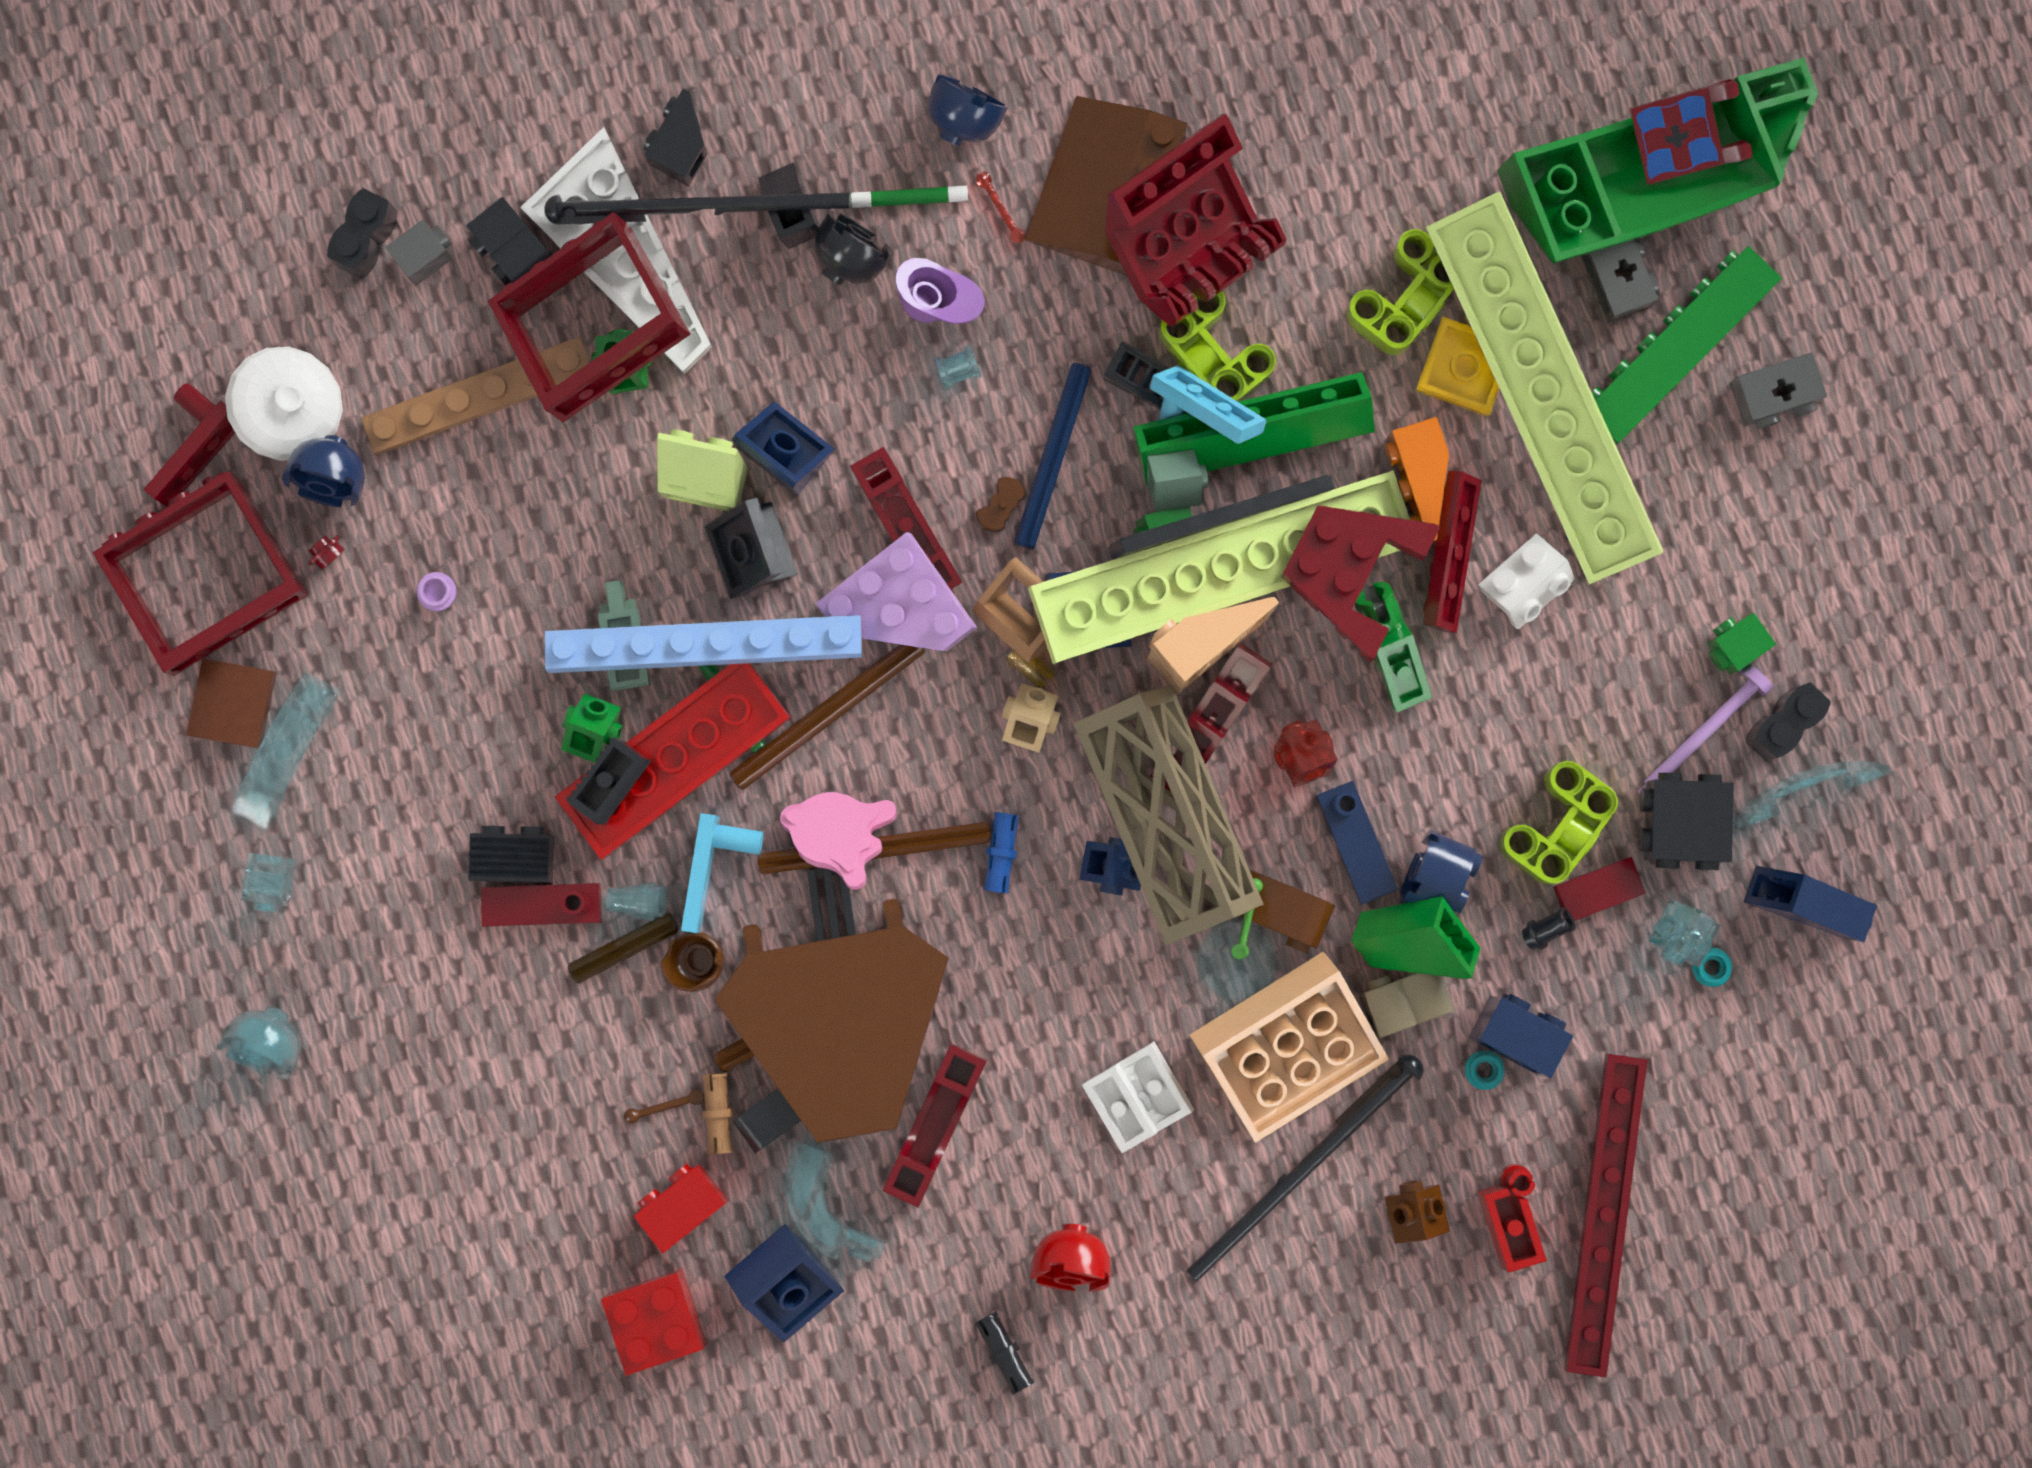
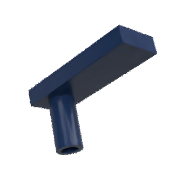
M1354 781L1316 795L1360 905L1397 891L1398 888Z

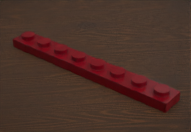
M1605 1053L1564 1367L1566 1372L1607 1378L1648 1059Z

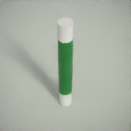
M966 185L851 193L852 208L968 201V189Z

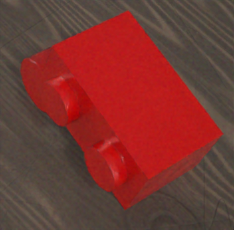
M1510 1164L1503 1168L1499 1176V1185L1477 1191L1500 1266L1508 1273L1547 1261L1528 1200L1522 1197L1531 1194L1534 1190V1177L1527 1168L1518 1164Z

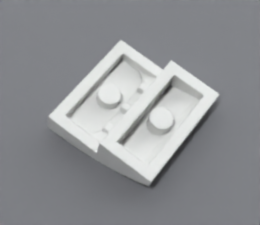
M1155 1042L1141 1048L1082 1084L1121 1153L1154 1136L1158 1131L1194 1111L1192 1104Z

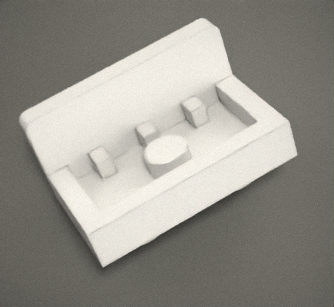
M1536 533L1478 585L1483 594L1508 615L1511 624L1516 629H1520L1526 622L1528 623L1536 619L1542 608L1552 599L1564 594L1575 577L1568 560Z

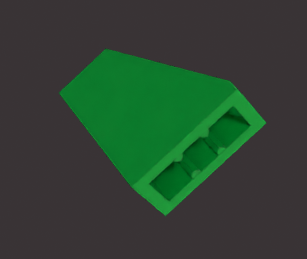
M1443 896L1360 912L1351 941L1370 967L1459 979H1470L1473 977L1480 952V946Z

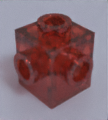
M1315 719L1307 723L1299 720L1285 726L1281 730L1282 733L1274 746V757L1278 767L1286 771L1293 787L1296 788L1329 776L1338 759L1334 753V745L1330 734L1326 730H1322L1318 720Z

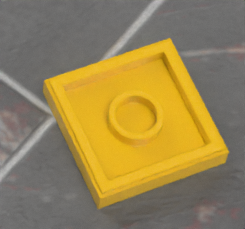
M1442 316L1415 391L1489 417L1499 391V386L1471 326Z

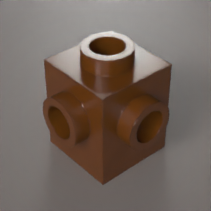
M1422 1180L1409 1181L1398 1185L1399 1192L1384 1196L1395 1244L1424 1241L1450 1232L1446 1216V1206L1439 1184L1423 1186Z

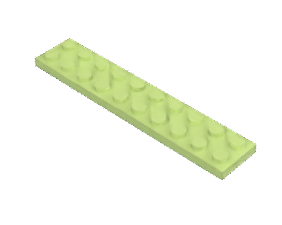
M1501 192L1494 193L1427 226L1426 229L1588 583L1592 584L1662 554L1664 550Z
M1394 470L1030 586L1028 591L1052 663L1055 664L1159 630L1171 619L1178 624L1185 617L1227 608L1291 587L1281 576L1318 505L1410 520ZM1386 543L1378 558L1401 550Z

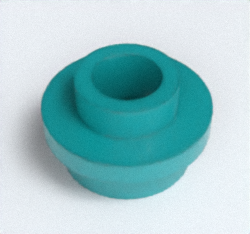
M1705 948L1695 955L1692 961V973L1700 984L1707 987H1718L1726 983L1730 978L1732 962L1723 950ZM1709 960H1714L1718 966L1717 972L1713 975H1709L1705 971V964Z
M1480 1050L1469 1056L1465 1063L1464 1073L1467 1081L1473 1087L1480 1090H1490L1498 1086L1503 1080L1505 1067L1502 1059L1497 1054L1488 1050ZM1483 1062L1488 1063L1491 1067V1073L1485 1078L1480 1077L1477 1073L1478 1065Z

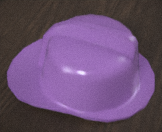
M922 258L907 260L897 269L895 283L899 292V299L906 314L914 320L922 323H933L941 320L952 324H963L977 319L983 312L985 304L983 292L975 282L967 277Z

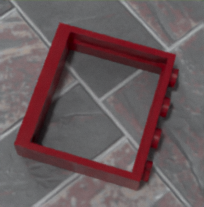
M614 212L603 220L596 221L589 230L576 239L566 242L555 254L545 261L535 264L528 273L515 282L504 286L505 289L488 300L545 411L563 423L691 335L631 226ZM623 245L656 303L660 314L556 385L520 316Z
M229 471L221 472L214 477L208 476L202 481L203 486L192 493L186 491L176 495L169 500V507L157 514L156 512H150L141 516L134 522V528L124 534L122 532L111 534L108 536L109 540L101 544L102 547L92 552L163 673L172 676L179 674L308 596L241 481ZM232 494L282 578L283 583L174 649H171L120 560Z

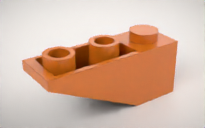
M1433 417L1393 430L1388 436L1389 443H1386L1384 446L1390 465H1397L1401 480L1397 482L1404 503H1410L1414 515L1410 517V520L1439 525L1449 451L1438 418Z

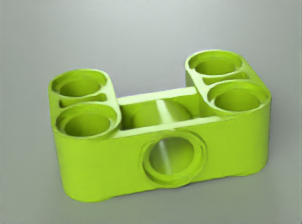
M1420 229L1406 231L1401 235L1394 249L1393 257L1395 263L1414 279L1397 302L1393 305L1373 290H1362L1353 296L1346 310L1348 324L1388 355H1399L1405 352L1421 331L1429 326L1446 304L1445 301L1454 291L1451 281L1442 282L1436 278L1434 269L1444 266L1430 235ZM1407 243L1417 244L1422 250V256L1420 258L1408 257L1404 252L1403 246ZM1360 303H1367L1373 307L1375 316L1370 319H1363L1356 313L1355 306ZM1389 327L1402 329L1406 336L1405 341L1401 343L1390 341L1387 337L1386 329Z
M1222 291L1219 294H1215V297L1212 298L1218 307L1216 311L1204 313L1197 308L1196 311L1188 314L1181 321L1188 329V333L1181 338L1172 337L1166 328L1168 324L1162 320L1159 337L1163 345L1176 359L1179 366L1216 389V385L1221 381H1231L1234 383L1238 393L1231 398L1238 402L1246 399L1271 377L1275 368L1276 357L1271 348L1259 343L1250 345L1235 358L1231 359L1207 330L1222 317L1226 304L1225 295ZM1252 356L1263 358L1267 363L1266 371L1262 373L1252 372L1247 366V360Z
M1563 761L1552 765L1544 776L1546 790L1567 806L1564 810L1566 814L1555 830L1549 836L1544 837L1527 825H1515L1506 828L1498 839L1500 853L1542 884H1557L1564 881L1570 875L1578 862L1592 848L1601 830L1618 807V798L1612 788L1573 761ZM1560 769L1568 770L1573 776V785L1569 790L1561 789L1556 783V774ZM1593 792L1601 794L1605 800V808L1600 814L1592 812L1588 806V798ZM1514 832L1522 833L1527 839V848L1522 854L1515 853L1509 845V839ZM1548 855L1555 857L1559 862V872L1553 878L1546 876L1542 870V861Z

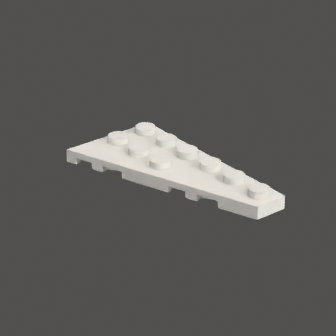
M603 127L520 208L561 249L566 242L576 239L593 227L594 223L561 225L551 223L544 213L545 203L551 196L560 195L562 202L639 199ZM645 215L646 222L626 223L634 231L691 334L664 353L685 374L712 346L648 216ZM623 245L583 272L638 328L660 314L656 303Z

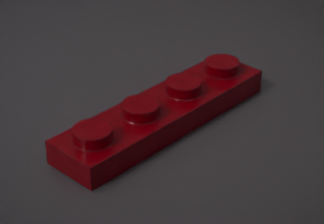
M1448 471L1439 522L1441 527L1437 535L1434 559L1430 565V583L1427 599L1423 607V625L1450 633H1457L1482 483L1481 479L1462 471Z

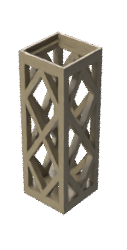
M1172 685L1139 693L1074 723L1166 945L1264 905ZM1137 718L1135 732L1125 723ZM1127 740L1134 745L1133 754ZM1170 743L1183 753L1181 767L1172 756ZM1145 754L1155 761L1154 778H1151L1143 771ZM1116 764L1127 777L1128 790L1115 780ZM1165 778H1166V781H1167V783H1168V785H1169V788H1170V790H1171V793H1170L1167 789L1164 788V786H1165ZM1148 790L1152 792V797H1150ZM1163 802L1176 811L1175 827L1161 817ZM1186 829H1187V831H1188V833H1189V836H1190L1191 840H1190L1188 837L1185 836V835H1186ZM1168 837H1169L1171 840H1173V849H1172V847H1171V845H1170V842H1169V840H1168ZM1210 839L1223 848L1221 863L1212 852ZM1184 850L1196 859L1194 874L1182 865ZM1156 860L1166 871L1168 886L1155 877ZM1206 876L1211 888L1207 884H1205ZM1188 885L1193 888V889H1192V895H1191V893H1190V890H1189V888H1188ZM1203 897L1216 907L1202 912Z

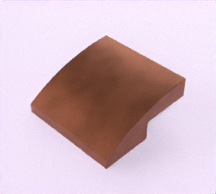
M202 659L186 735L261 749L277 672Z

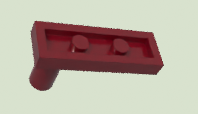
M190 383L182 385L176 391L174 401L200 424L143 489L153 499L166 507H169L168 502L170 499L186 491L235 434L227 418L226 404L221 400L217 405L213 404Z
M601 883L481 887L482 927L602 923Z

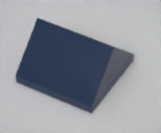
M775 401L740 429L732 438L734 445L740 452L796 496L801 493L835 450V448Z

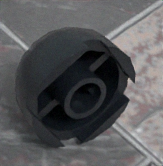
M832 210L828 212L815 235L814 250L818 260L825 266L822 273L839 285H842L844 280L854 284L871 281L886 267L894 252L886 243L882 249L875 245L872 237L877 235L852 218L840 213L838 218L835 219L834 211Z

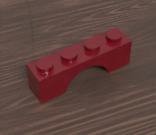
M953 1043L950 1044L912 1129L885 1183L883 1192L919 1208L987 1059Z

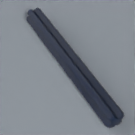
M1071 364L1015 538V544L1019 547L1033 550L1036 546L1091 374V368L1084 364Z

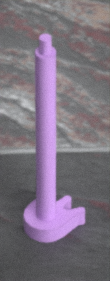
M1748 664L1738 672L1748 681L1644 781L1645 785L1637 792L1640 794L1641 789L1646 788V781L1658 780V773H1673L1753 694L1758 691L1762 696L1766 695L1774 687L1773 684L1753 665Z

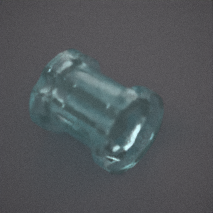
M970 345L964 346V351L947 358H934L945 391L950 390L952 384L974 376L976 379L982 377Z

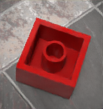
M682 1268L608 1293L601 1298L625 1376L701 1351L707 1345Z

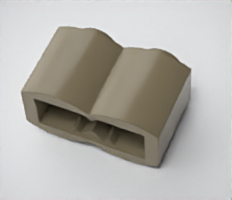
M1405 972L1406 977L1392 982L1389 975L1367 982L1369 990L1360 994L1376 1037L1382 1038L1455 1011L1442 976Z

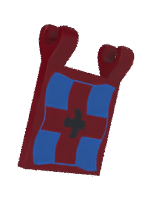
M1733 79L1722 80L1706 87L1629 108L1647 185L1752 157L1751 145L1746 140H1739L1721 147L1712 102L1732 99L1739 95L1736 81Z

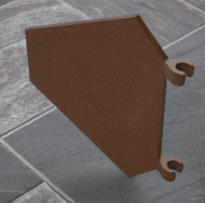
M897 899L883 902L887 929L764 951L760 928L756 924L744 926L743 936L747 955L715 998V1002L817 1143L895 1130L900 1121L949 957L903 926L901 906Z

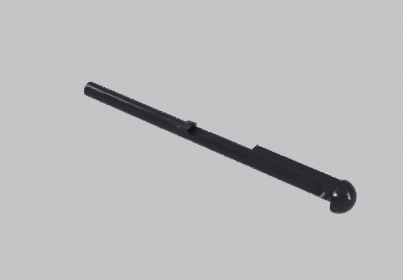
M849 192L572 202H562L560 195H554L546 201L544 213L546 218L555 225L595 223L596 221L603 220L613 212L625 222H646L645 215L686 214L702 209H715L714 215H721L724 212L851 208V195Z
M1409 1054L1400 1056L1398 1061L1335 1120L1338 1126L1288 1175L1284 1173L1278 1179L1276 1185L1187 1269V1272L1193 1279L1198 1282L1413 1076L1420 1081L1424 1072L1420 1059Z

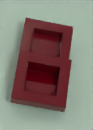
M1632 856L1553 886L1560 907H1564L1565 910L1567 909L1574 918V921L1646 893Z

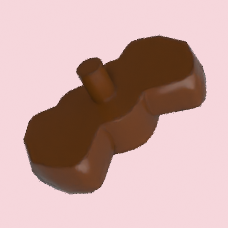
M1000 477L997 480V494L991 497L990 505L976 511L977 520L985 530L992 532L1004 530L1005 521L1009 519L1010 512L1017 507L1018 502L1025 499V489L1018 479Z

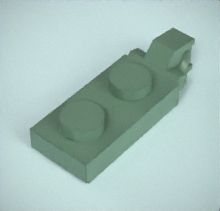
M621 580L606 582L605 588L608 603L599 604L600 613H598L600 628L641 626L639 608L636 606L635 599H626L624 582H621ZM648 668L607 670L609 687L612 692L651 685Z

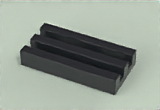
M824 868L807 870L816 941L825 940L817 877L823 876L832 939L839 938L840 931L832 875H837V873ZM840 876L848 936L856 935L850 888L846 886Z

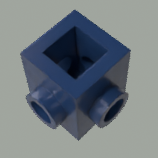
M1109 837L1108 844L1086 841L1079 880L1100 884L1099 892L1123 896L1124 889L1140 891L1141 884L1122 839Z

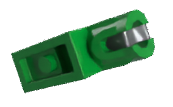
M1382 581L1373 583V586L1361 590L1354 605L1358 613L1389 628L1373 661L1382 675L1391 706L1397 713L1431 699L1432 694L1414 636L1404 622L1392 587L1389 583Z

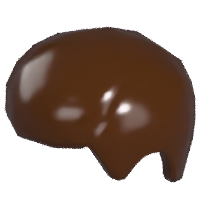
M687 932L677 937L675 940L670 941L664 959L660 961V968L665 981L680 991L699 992L708 989L721 975L724 964L723 950L718 941L706 933Z

